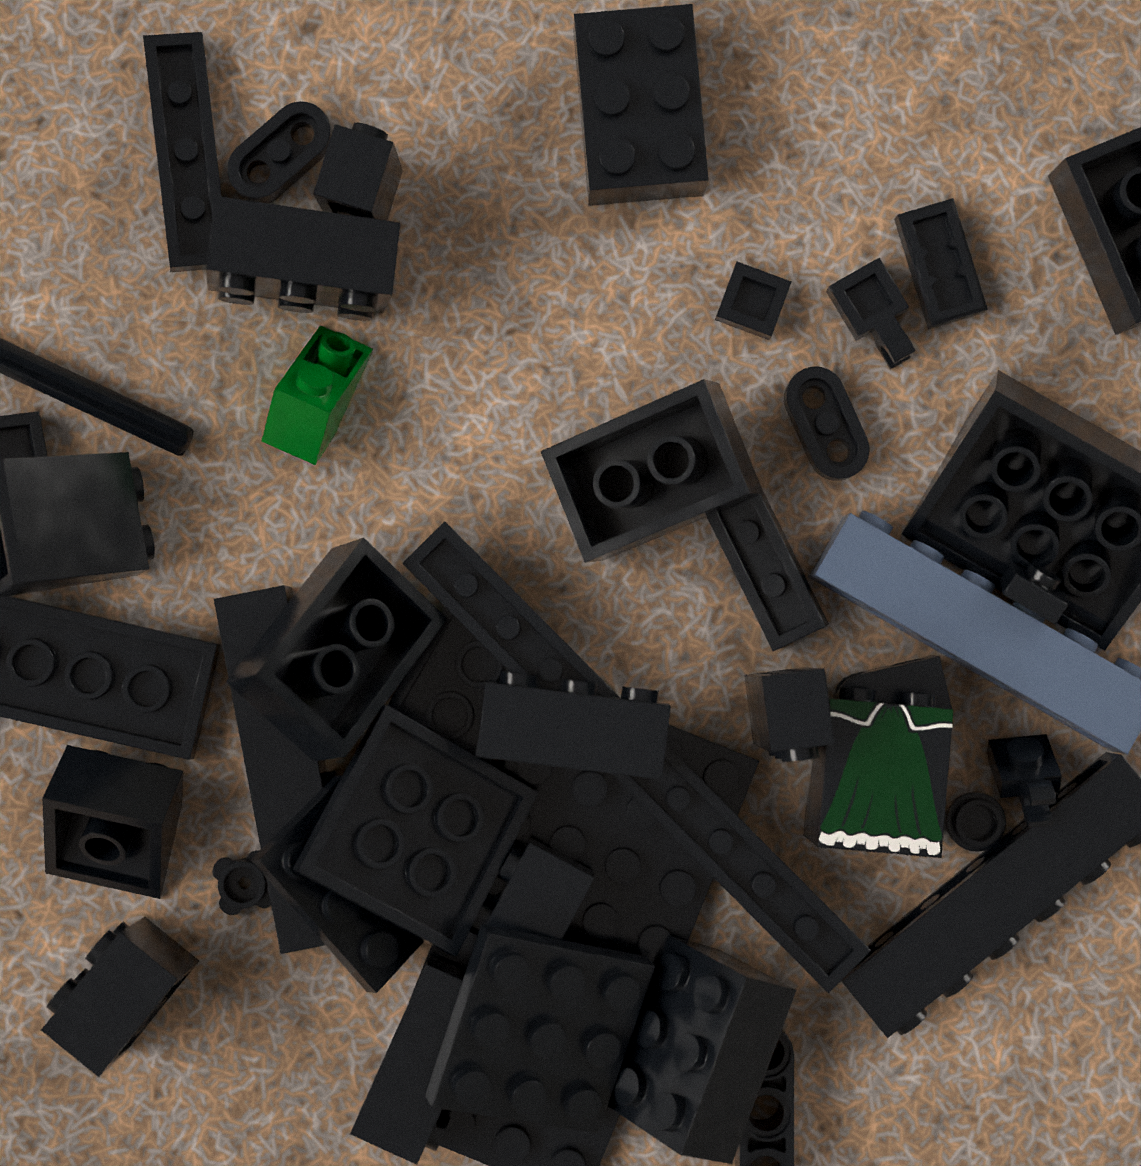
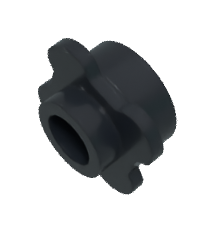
M254 850L247 858L237 860L223 857L214 864L212 873L214 878L218 880V891L221 896L219 906L224 913L237 915L242 909L255 905L260 908L271 906L266 877L251 861L260 850ZM242 877H247L250 880L248 888L240 886V879Z

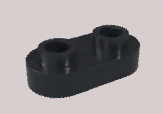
M298 101L290 103L279 110L232 152L227 166L229 180L237 193L248 201L262 203L273 201L325 157L332 135V128L325 113L318 106L309 102ZM301 127H308L314 131L312 141L306 145H299L293 141L294 133ZM257 165H265L270 168L269 178L263 183H254L250 180V172Z
M817 366L799 371L789 381L784 392V405L812 468L820 476L828 480H846L860 472L867 463L870 452L867 436L841 380L834 372ZM815 388L822 393L823 404L820 408L811 409L804 404L803 393L806 389ZM839 441L846 446L847 457L843 462H834L828 457L827 446L830 442Z

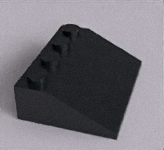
M998 370L967 417L905 526L902 535L912 541L917 540L940 552L945 560L963 570L966 569L992 582L996 586L995 588L1001 592L1000 579L1011 561L1018 563L1026 569L1031 562L1048 569L1062 580L1059 588L1064 590L1069 604L1057 621V624L1085 635L1105 651L1141 602V451Z

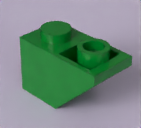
M320 325L275 387L261 442L316 465L338 430L373 348L359 343L343 333L334 332Z

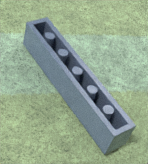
M862 511L859 517L852 513L842 517L808 576L809 578L1111 752L1128 755L1141 731V668L1122 658H1117L1114 664L1095 653L1099 645L1085 635L1066 628L1062 635L1043 624L1045 618L1015 601L1010 605L993 595L992 592L996 586L984 577L964 569L960 576L942 566L941 563L944 556L932 547L917 540H913L909 547L890 536L889 534L893 527L876 515Z

